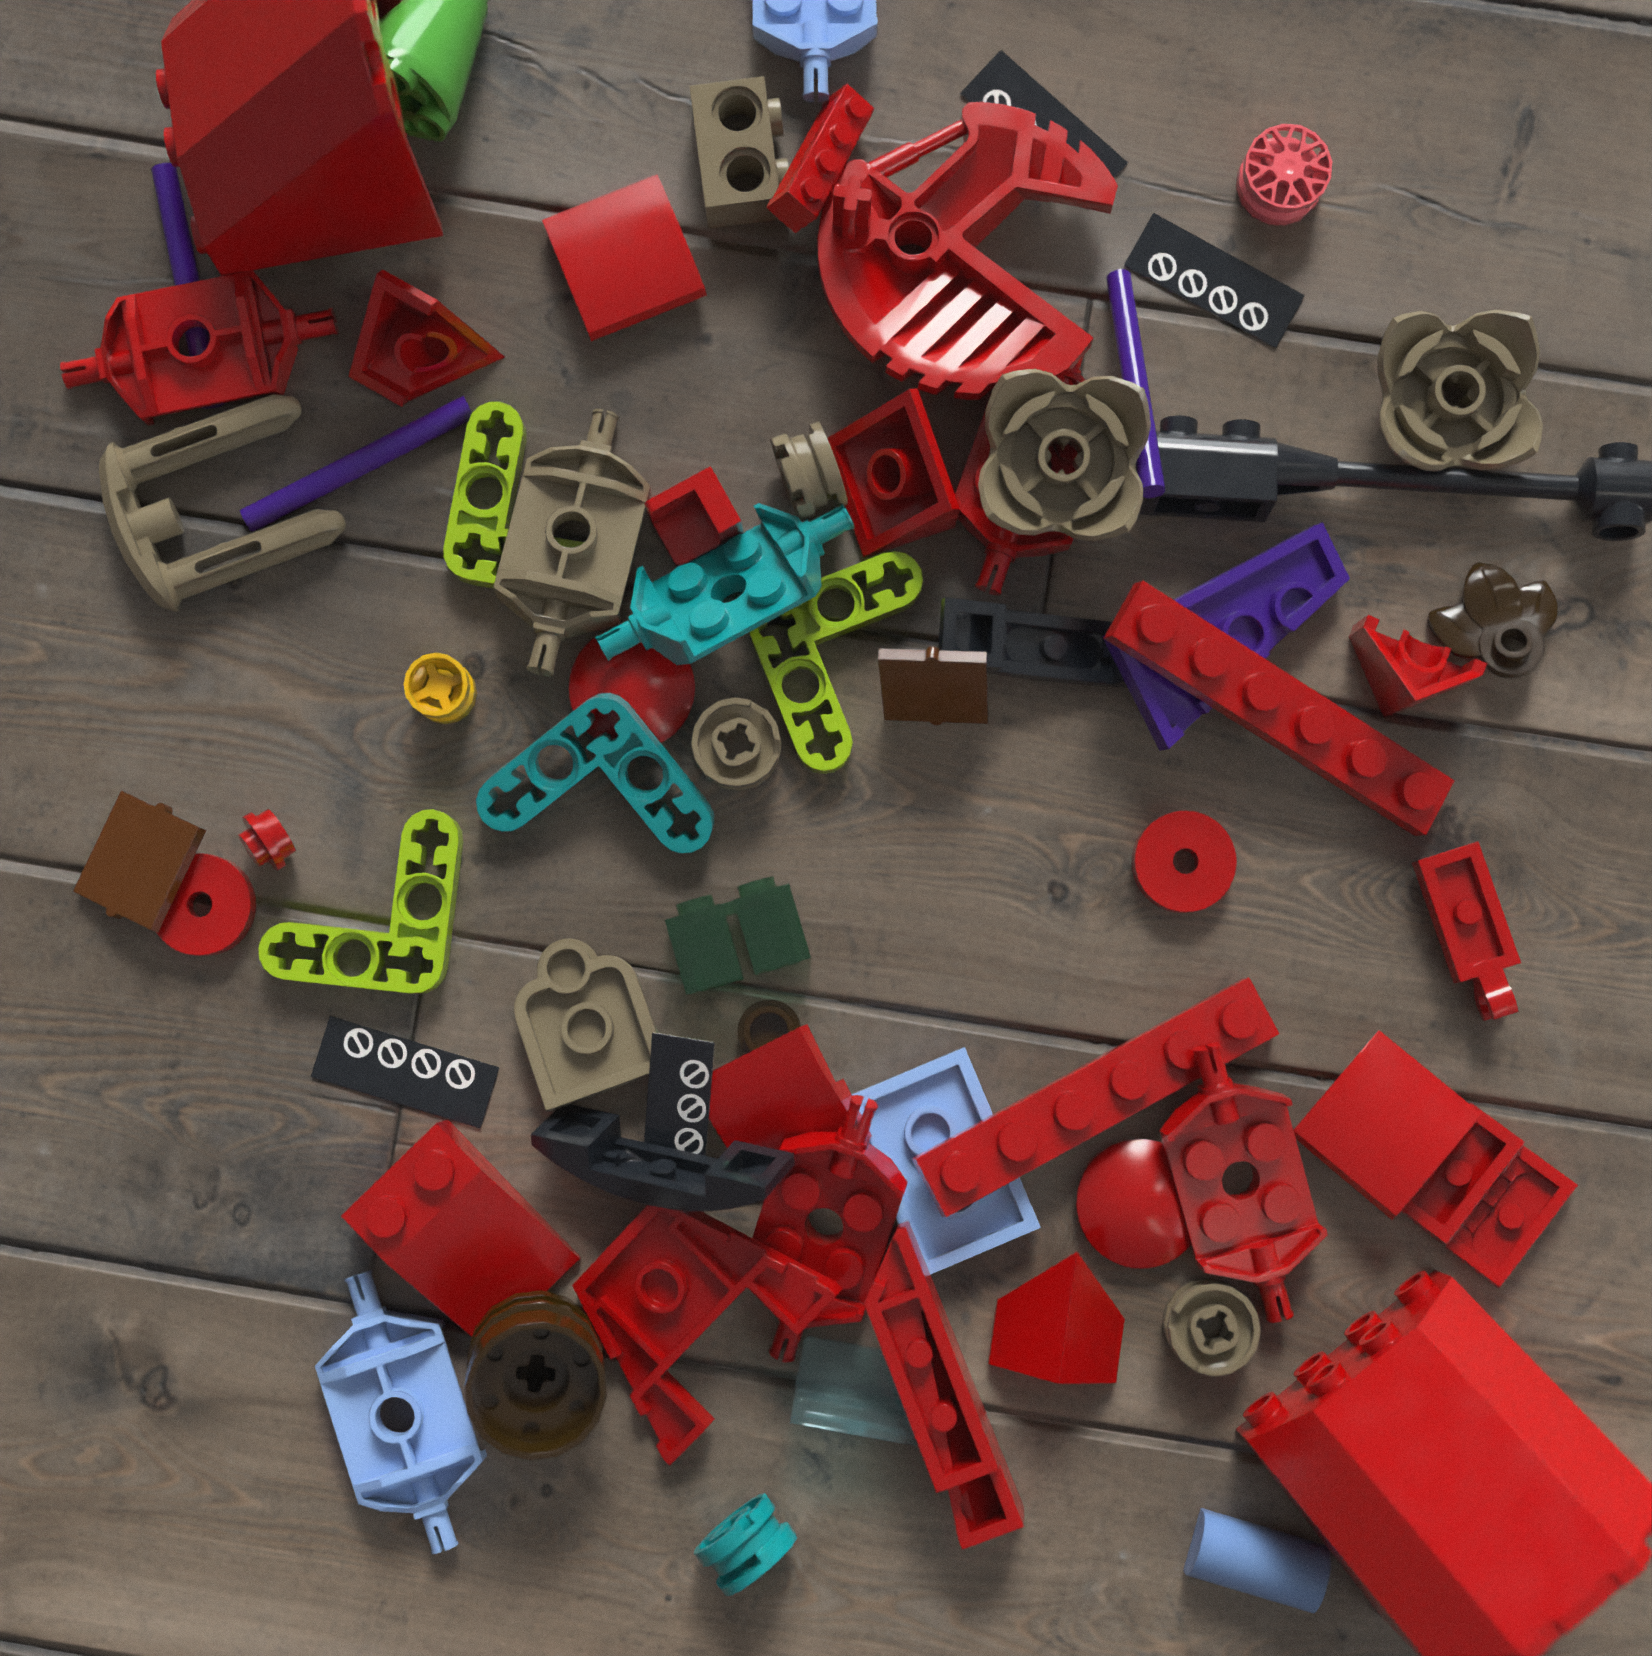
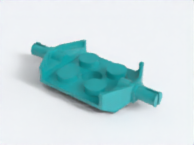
M757 503L754 505V509L761 524L743 534L732 537L725 544L690 563L678 566L672 572L653 582L648 577L643 565L637 568L630 606L633 614L628 616L629 620L599 636H595L607 660H611L616 655L642 642L646 650L653 648L676 665L691 664L815 597L822 587L820 556L825 554L822 544L855 528L848 511L844 508L843 504H840L835 509L811 522L808 520L801 522L797 516ZM743 592L740 597L731 602H722L733 593Z

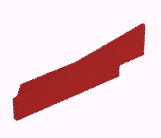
M909 1221L900 1223L864 1305L936 1493L948 1489L958 1541L963 1550L1023 1528L1024 1506Z

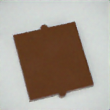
M928 647L926 650L879 648L878 665L884 720L930 722L932 725H941L942 722L988 724L987 652L943 651L937 647Z
M120 791L73 892L107 908L106 914L109 917L115 919L125 917L149 930L159 932L206 830L173 815L172 807L169 805L158 803L154 806L131 794Z

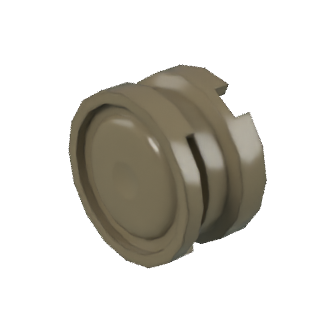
M818 421L809 424L810 434L807 440L803 434L790 438L786 433L770 438L772 451L793 510L801 522L815 517L816 510L827 506L828 500L833 499L837 507L840 504L848 505L845 487L826 434Z
M736 697L717 701L703 711L694 726L691 742L695 761L706 778L722 789L734 791L756 788L770 778L779 764L782 748L777 723L768 710L752 702V700Z
M1210 1278L1191 1280L1176 1289L1165 1304L1162 1318L1164 1338L1174 1355L1196 1372L1210 1376L1232 1374L1246 1365L1257 1350L1261 1333L1258 1313L1246 1296L1227 1283Z

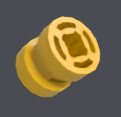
M435 652L423 655L410 665L405 674L403 685L406 698L414 709L433 722L441 724L458 722L466 717L475 705L477 689L474 679L457 660L447 654Z

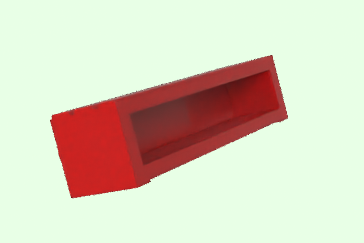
M848 83L823 102L819 114L774 196L766 206L772 214L794 233H797L801 228L817 219L874 112V107Z

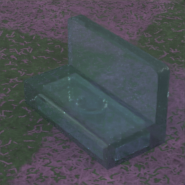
M813 1336L804 1338L790 1423L918 1446L882 1349Z

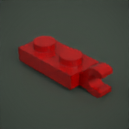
M1479 841L1413 862L1412 865L1453 983L1473 980L1474 998L1483 1021L1495 1020L1519 1012L1514 994L1503 969L1520 964L1521 960Z

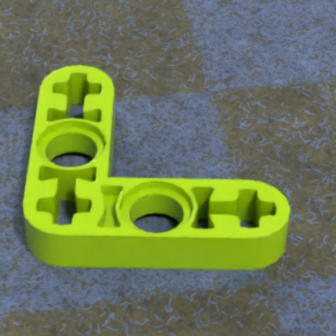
M500 401L487 402L478 406L468 420L443 546L445 562L460 581L487 588H493L499 564L482 559L477 560L474 569L468 570L467 563L458 555L460 548L469 549L473 539H480V544L486 552L502 556V544L506 541L514 510L527 442V431L519 413L512 406ZM496 419H504L508 431L513 433L511 438H501L497 448L496 457L500 464L509 463L506 470L489 462L474 463L477 456L483 460H489L491 445L486 435L481 432L483 428H493ZM483 477H491L498 480L503 487V495L495 507L480 510L470 504L468 492L476 480ZM554 537L561 546L567 548H574L584 543Z
M897 551L883 553L821 578L822 587L815 597L779 616L782 621L792 619L795 623L794 626L787 630L788 641L793 653L802 646H805L809 655L790 657L778 667L773 668L769 659L782 658L776 639L773 636L763 638L759 632L768 626L767 623L750 631L751 641L797 756L802 764L812 772L827 774L842 768L850 758L853 744L851 731L816 645L905 611L914 605L920 596L923 576L916 560L906 553ZM888 567H893L898 575L909 574L911 580L905 583L904 595L902 597L895 598L891 589L880 591L871 597L872 603L877 608L865 611L863 592L854 579L864 576L866 578V589L884 581V569ZM829 589H843L850 594L854 601L853 612L843 621H828L818 611V600ZM793 670H809L818 679V693L809 702L796 703L785 696L782 689L783 680ZM826 703L829 704L832 714L820 715L823 728L828 736L838 734L842 739V742L834 747L835 758L825 761L820 753L810 755L806 750V746L814 742V734L809 721L806 720L799 727H796L792 718L793 716L810 715Z
M434 809L422 810L412 815L405 823L401 834L389 933L294 922L279 923L269 928L261 938L258 951L259 960L263 968L272 976L283 980L411 994L428 993L436 989L445 979L449 964L463 849V833L459 824L448 814ZM438 821L439 831L449 835V841L447 846L441 845L436 847L433 866L438 868L447 866L445 878L443 879L426 872L411 874L413 862L426 866L427 848L417 843L418 832H428L431 822ZM429 883L439 890L442 896V905L440 911L433 918L419 920L408 909V897L415 887ZM290 933H295L296 944L305 947L322 948L320 936L328 935L329 938L322 953L324 974H316L320 961L295 959L291 969H286L285 958L276 956L275 949L277 944L288 943ZM350 940L362 941L368 947L371 955V961L367 970L356 977L345 975L337 964L339 949ZM383 942H392L388 955L396 957H413L415 948L423 947V958L433 960L432 972L422 973L419 977V982L415 984L411 982V972L386 968L388 981H379L378 978L385 964Z

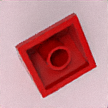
M918 388L908 389L827 438L842 477L848 499L846 509L854 523V532L863 557L873 556L955 528L960 507Z

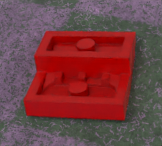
M658 175L651 176L542 219L591 341L707 296L693 256Z
M805 1024L713 1070L709 1119L727 1148L736 1140L779 1150L783 1140L810 1131L837 1132L839 1127L843 1126L852 1095L844 1078L837 1082L835 1081L808 1024ZM860 1111L857 1117L858 1121H860L862 1117Z
M1378 1030L1293 1131L1299 1143L1393 1220L1482 1114Z
M1470 1103L1482 1115L1401 1212L1499 1289L1578 1185L1525 1147V1141Z

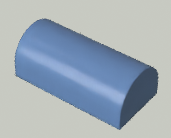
M1200 1508L1183 1571L1187 1576L1315 1613L1319 1609L1327 1589L1331 1568L1330 1550L1324 1544Z

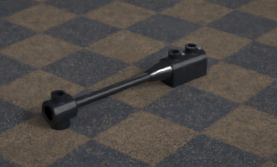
M1175 415L1163 418L1160 421V431H1156L1165 492L1155 498L1143 497V503L1140 508V515L1265 522L1277 502L1278 495L1333 490L1335 486L1573 501L1581 520L1592 521V535L1595 538L1606 541H1625L1644 535L1646 524L1652 521V461L1638 460L1637 445L1628 442H1614L1601 446L1598 449V457L1587 458L1576 475L1463 468L1425 471L1411 465L1338 461L1336 457L1277 442L1276 438L1260 437L1261 425L1256 421L1248 419H1236L1224 423L1222 435L1198 433V421L1189 416Z

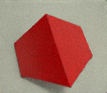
M382 269L375 277L348 377L402 407L408 401L503 359L505 356L440 301Z
M1370 615L1365 616L1354 624L1349 635V639L1384 718L1473 681L1483 675L1487 663L1478 659H1474L1463 666L1447 661L1451 648L1446 646L1438 647L1421 642L1404 629L1399 641L1376 632L1375 630L1380 619Z
M1075 1252L1003 1297L996 1298L988 1364L1057 1384L1116 1383L1125 1318L1079 1253Z

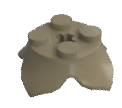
M1490 310L1476 313L1457 325H1447L1434 313L1416 311L1399 315L1390 321L1384 332L1377 355V374L1382 390L1379 423L1389 449L1397 458L1408 465L1425 471H1441L1449 467L1500 470L1521 463L1538 452L1541 444L1543 423L1539 410L1526 396L1527 387L1538 369L1540 355L1537 332L1532 316L1518 312ZM1452 386L1461 391L1463 396L1458 401L1460 408L1457 405L1452 407L1444 400L1445 394L1441 387L1446 392Z
M1038 369L1018 370L1001 375L993 388L985 410V430L990 443V454L981 468L978 488L986 517L997 526L1018 535L1035 536L1048 531H1056L1076 540L1094 542L1118 537L1129 532L1137 520L1143 503V484L1136 472V462L1147 444L1151 427L1149 403L1144 388L1133 382L1113 376L1091 377L1077 385H1068L1052 373ZM1054 444H1058L1061 450L1067 445L1072 446L1078 453L1072 463L1076 471L1067 475L1062 469L1058 474L1053 472L1048 467L1052 457L1048 448Z

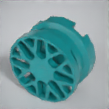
M765 1493L750 1499L726 1517L694 1550L693 1554L703 1567L711 1566L718 1574L716 1584L725 1596H732L757 1580L777 1563L797 1540V1534L789 1523H779L773 1515L775 1505Z

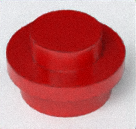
M269 809L257 816L252 812L243 816L242 820L247 830L238 834L257 866L260 867L269 862L276 871L286 866L284 859L295 853L296 849L276 816Z

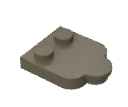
M561 939L550 944L538 960L537 979L528 982L520 990L514 1004L515 1020L547 1112L556 1111L649 1077L652 1032L658 1033L639 976L629 963L617 956H597L589 945L577 939Z

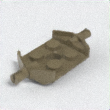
M603 409L593 410L586 441L581 440L580 445L550 447L527 458L493 588L496 598L533 628L536 637L526 669L539 675L540 669L543 676L551 677L554 675V667L560 644L565 638L620 625V609L645 512L644 503L651 499V486L629 463L612 454L611 443L619 416L607 410L605 421ZM570 520L580 521L590 530L587 540L582 545L574 548L561 546L554 539V533L558 526Z

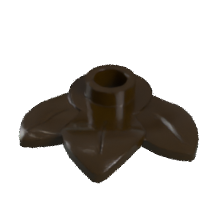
M1477 562L1472 565L1466 576L1462 595L1463 604L1441 607L1429 612L1428 620L1434 635L1443 647L1451 648V654L1460 658L1481 659V661L1487 663L1486 668L1496 676L1519 678L1531 673L1539 665L1544 654L1543 636L1556 622L1558 604L1552 589L1545 580L1534 581L1519 589L1514 578L1503 568L1493 564ZM1504 638L1515 639L1522 644L1523 649L1518 652L1508 651L1503 647L1501 640Z

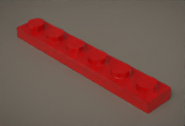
M1144 580L1133 584L1103 638L1414 836L1427 835L1455 782L1446 774Z
M1250 977L1240 979L913 1157L912 1161L941 1216L948 1217L1201 1078L1197 1060L1193 1053L1195 1047L1201 1045L1206 1048L1205 1044L1220 1042L1222 1056L1226 1064L1280 1033Z

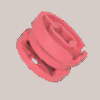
M1280 124L1267 128L1253 140L1237 172L1236 190L1241 204L1252 217L1269 225L1285 226L1301 221L1302 217L1315 208L1331 179L1332 159L1328 147L1315 132L1301 125ZM1285 130L1289 132L1287 137H1282L1278 131ZM1293 131L1301 133L1300 140L1291 138ZM1271 134L1273 138L1268 139L1267 135ZM1306 136L1312 138L1314 143L1306 144ZM1320 147L1322 151L1317 155L1313 149Z

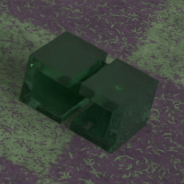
M774 876L738 886L737 890L740 898L730 902L715 905L713 895L711 894L675 905L678 916L666 919L665 923L686 995L697 994L745 979L727 921L728 917L738 915L755 975L811 960L789 883L777 887Z

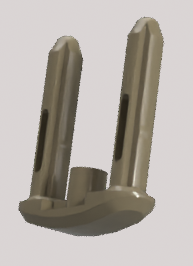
M271 394L184 427H177L170 432L126 448H120L114 442L108 444L100 458L99 476L103 505L110 529L126 564L142 588L159 607L175 612L180 611L182 599L331 545L344 532L346 522L340 512L336 510L315 509L229 542L220 543L213 548L175 562L165 564L161 561L155 544L184 533L180 516L170 498L141 508V499L137 492L138 484L288 430L301 416L302 412L301 404L295 397ZM261 549L260 552L256 554L250 555L248 557L239 559L237 561L231 562L229 564L223 565L221 567L203 573V571L207 568Z

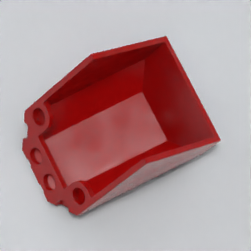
M192 0L171 19L161 40L165 68L156 70L158 92L165 109H170L172 126L164 128V141L172 166L180 167L194 214L190 218L197 251L200 255H209L221 276L444 236L442 224L405 134L397 87L382 44L379 19L403 0Z
M1437 1270L1432 1271L1429 1275L1426 1271H1420L1405 1280L1395 1290L1394 1295L1397 1297V1300L1379 1315L1375 1311H1370L1355 1320L1344 1332L1347 1340L1329 1355L1321 1351L1305 1360L1293 1374L1297 1380L1276 1396L1274 1392H1268L1255 1400L1244 1411L1243 1417L1246 1421L1237 1427L1236 1431L1379 1615L1418 1656H1540L1549 1649L1551 1644L1562 1635L1569 1633L1607 1602L1610 1596L1620 1588L1628 1585L1645 1570L1652 1556V1550L1645 1543V1540L1652 1535V1483L1452 1276Z

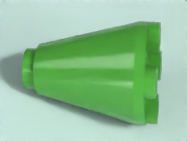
M403 0L379 19L383 49L397 87L405 134L441 142L456 122L488 15L487 3L489 0Z

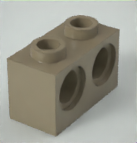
M764 76L689 85L708 229L779 220L766 208L789 168L787 158L775 159L773 138L784 136L779 98L767 99ZM735 114L747 115L754 121L750 127L742 131H732L723 125V122L728 117ZM744 173L756 175L762 180L759 187L749 192L738 191L730 183L736 176Z

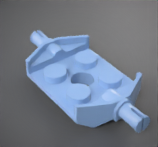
M753 0V39L775 55L800 61V68H803V99L808 102H814V78H817L818 102H824L830 97L828 92V67H831V61L855 54L877 37L876 0Z
M368 1270L344 1279L347 1283L357 1316L351 1319L353 1326L327 1351L315 1365V1369L358 1504L382 1512L413 1513L415 1520L422 1518L431 1546V1553H441L443 1549L447 1551L459 1544L447 1512V1507L449 1506L447 1499L483 1462L487 1453L485 1449L480 1451L470 1417L467 1413V1407L442 1332V1328L446 1326L444 1319L387 1311L386 1307L381 1305L371 1274L372 1270ZM398 1397L410 1403L414 1410L415 1419L413 1426L408 1431L394 1432L383 1424L380 1417V1409L384 1400Z

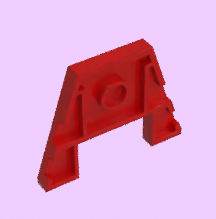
M647 1205L572 1285L610 1359L616 1357L633 1389L629 1396L639 1415L646 1414L660 1440L656 1447L663 1460L669 1466L708 1428L715 1418L669 1373L668 1369L746 1288H750L798 1336L843 1289L836 1281L702 1211L671 1210Z

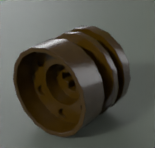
M543 1290L515 1293L493 1305L475 1326L467 1351V1371L465 1376L467 1413L480 1437L502 1454L529 1461L558 1457L581 1444L600 1421L607 1398L601 1340L585 1310L568 1297ZM539 1354L544 1356L540 1372L528 1371L527 1365H529L531 1355Z

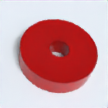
M1184 810L1165 814L1151 822L1141 832L1134 845L1131 863L1135 882L1142 894L1151 903L1166 911L1190 913L1213 905L1225 895L1233 882L1237 859L1235 847L1229 834L1216 820L1199 812ZM1179 850L1189 852L1194 858V868L1189 874L1180 873L1174 867L1173 858Z
M196 853L159 932H156L157 935L171 948L189 955H217L235 947L249 932L256 914V895L250 879L239 866L228 859L211 854ZM206 893L211 898L212 907L207 915L200 917L195 913L193 903L198 895Z

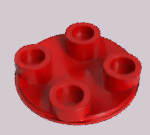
M593 638L585 645L577 656L569 679V698L573 711L586 700L599 693H612L621 696L631 705L660 743L672 737L685 723L692 709L696 690L691 664L676 665L655 649L650 648L646 650L642 642L608 661L596 638ZM597 708L591 710L596 720L586 730L589 735L596 738L601 733L607 732L613 739L619 736L614 726L620 720V717L614 710L607 714H602Z
M1149 1139L1125 1140L1111 1145L1091 1158L1080 1179L1076 1196V1208L1081 1229L1095 1250L1116 1264L1130 1268L1145 1269L1167 1264L1189 1248L1191 1243L1163 1143Z

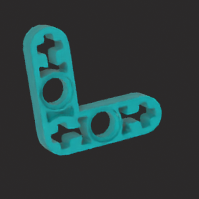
M599 693L586 700L494 773L479 789L476 798L477 812L485 824L501 832L513 831L526 824L599 766L655 836L669 850L678 853H692L702 848L709 840L715 824L714 811L707 799L631 705L621 696L612 693ZM597 708L602 714H607L614 710L620 717V720L614 726L619 736L613 739L607 732L601 733L586 746L589 751L596 755L590 760L587 759L581 743L567 733L565 729L573 726L576 736L579 737L596 720L591 710ZM549 745L564 747L573 759L571 774L563 779H553L545 775L539 766L538 757L540 751ZM638 756L654 758L660 764L663 771V779L660 785L651 790H643L633 785L627 771L630 761ZM519 765H523L531 783L545 792L546 795L540 798L534 786L516 803L520 814L515 815L510 809L499 813L493 806V803L499 797L494 787L498 786L505 793L511 791L526 777L523 773L516 770ZM673 783L682 791L674 794L672 802L680 812L687 814L695 810L700 816L695 825L698 835L694 837L686 830L677 835L671 830L670 827L675 820V815L665 802L658 812H655L649 805L661 799Z

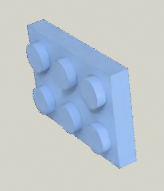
M965 1047L851 1094L852 1096H864L860 1108L861 1115L868 1098L878 1104L869 1129L872 1135L869 1143L890 1157L908 1182L896 1219L898 1224L909 1221L930 1275L1041 1228L1020 1177L954 1214L942 1217L912 1161L913 1157L993 1114Z

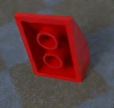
M449 1120L438 1122L429 1129L341 1215L389 1267L471 1337L475 1326L493 1305L515 1293L549 1290L581 1258Z

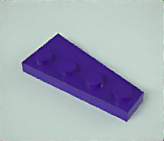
M1323 522L1173 600L1263 658H1266L1270 655L1269 651L1288 633L1295 631L1350 577ZM1104 639L1159 751L1170 749L1185 735L1183 732L1194 721L1212 709L1203 701Z

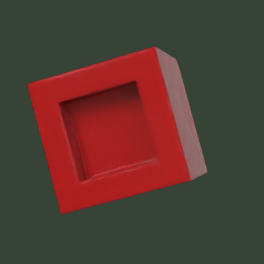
M711 466L644 503L649 519L677 567L690 563L725 544L732 537L743 534L742 521Z

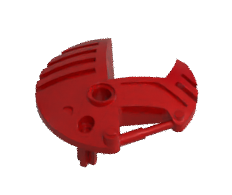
M970 102L962 109L961 120L913 144L908 142L868 163L862 159L848 161L829 194L821 213L818 231V268L821 285L829 308L836 322L857 350L871 363L876 362L884 355L890 357L892 360L886 365L885 373L901 382L915 372L925 375L918 382V389L927 393L937 395L952 383L962 384L955 391L954 398L965 400H979L995 387L1001 375L1013 371L1038 369L1050 372L1058 379L1067 375L1091 348L1094 338L975 247L1024 200L1077 206L1111 214L1118 185L1105 164L1085 143L1080 140L1078 152L1066 143L1068 130L1050 120L1048 131L1035 125L1036 114L1030 111L1004 104ZM963 136L965 143L915 191L905 192L888 179V177L918 163L919 158ZM906 244H916L926 251L918 255H910L902 252L899 247Z

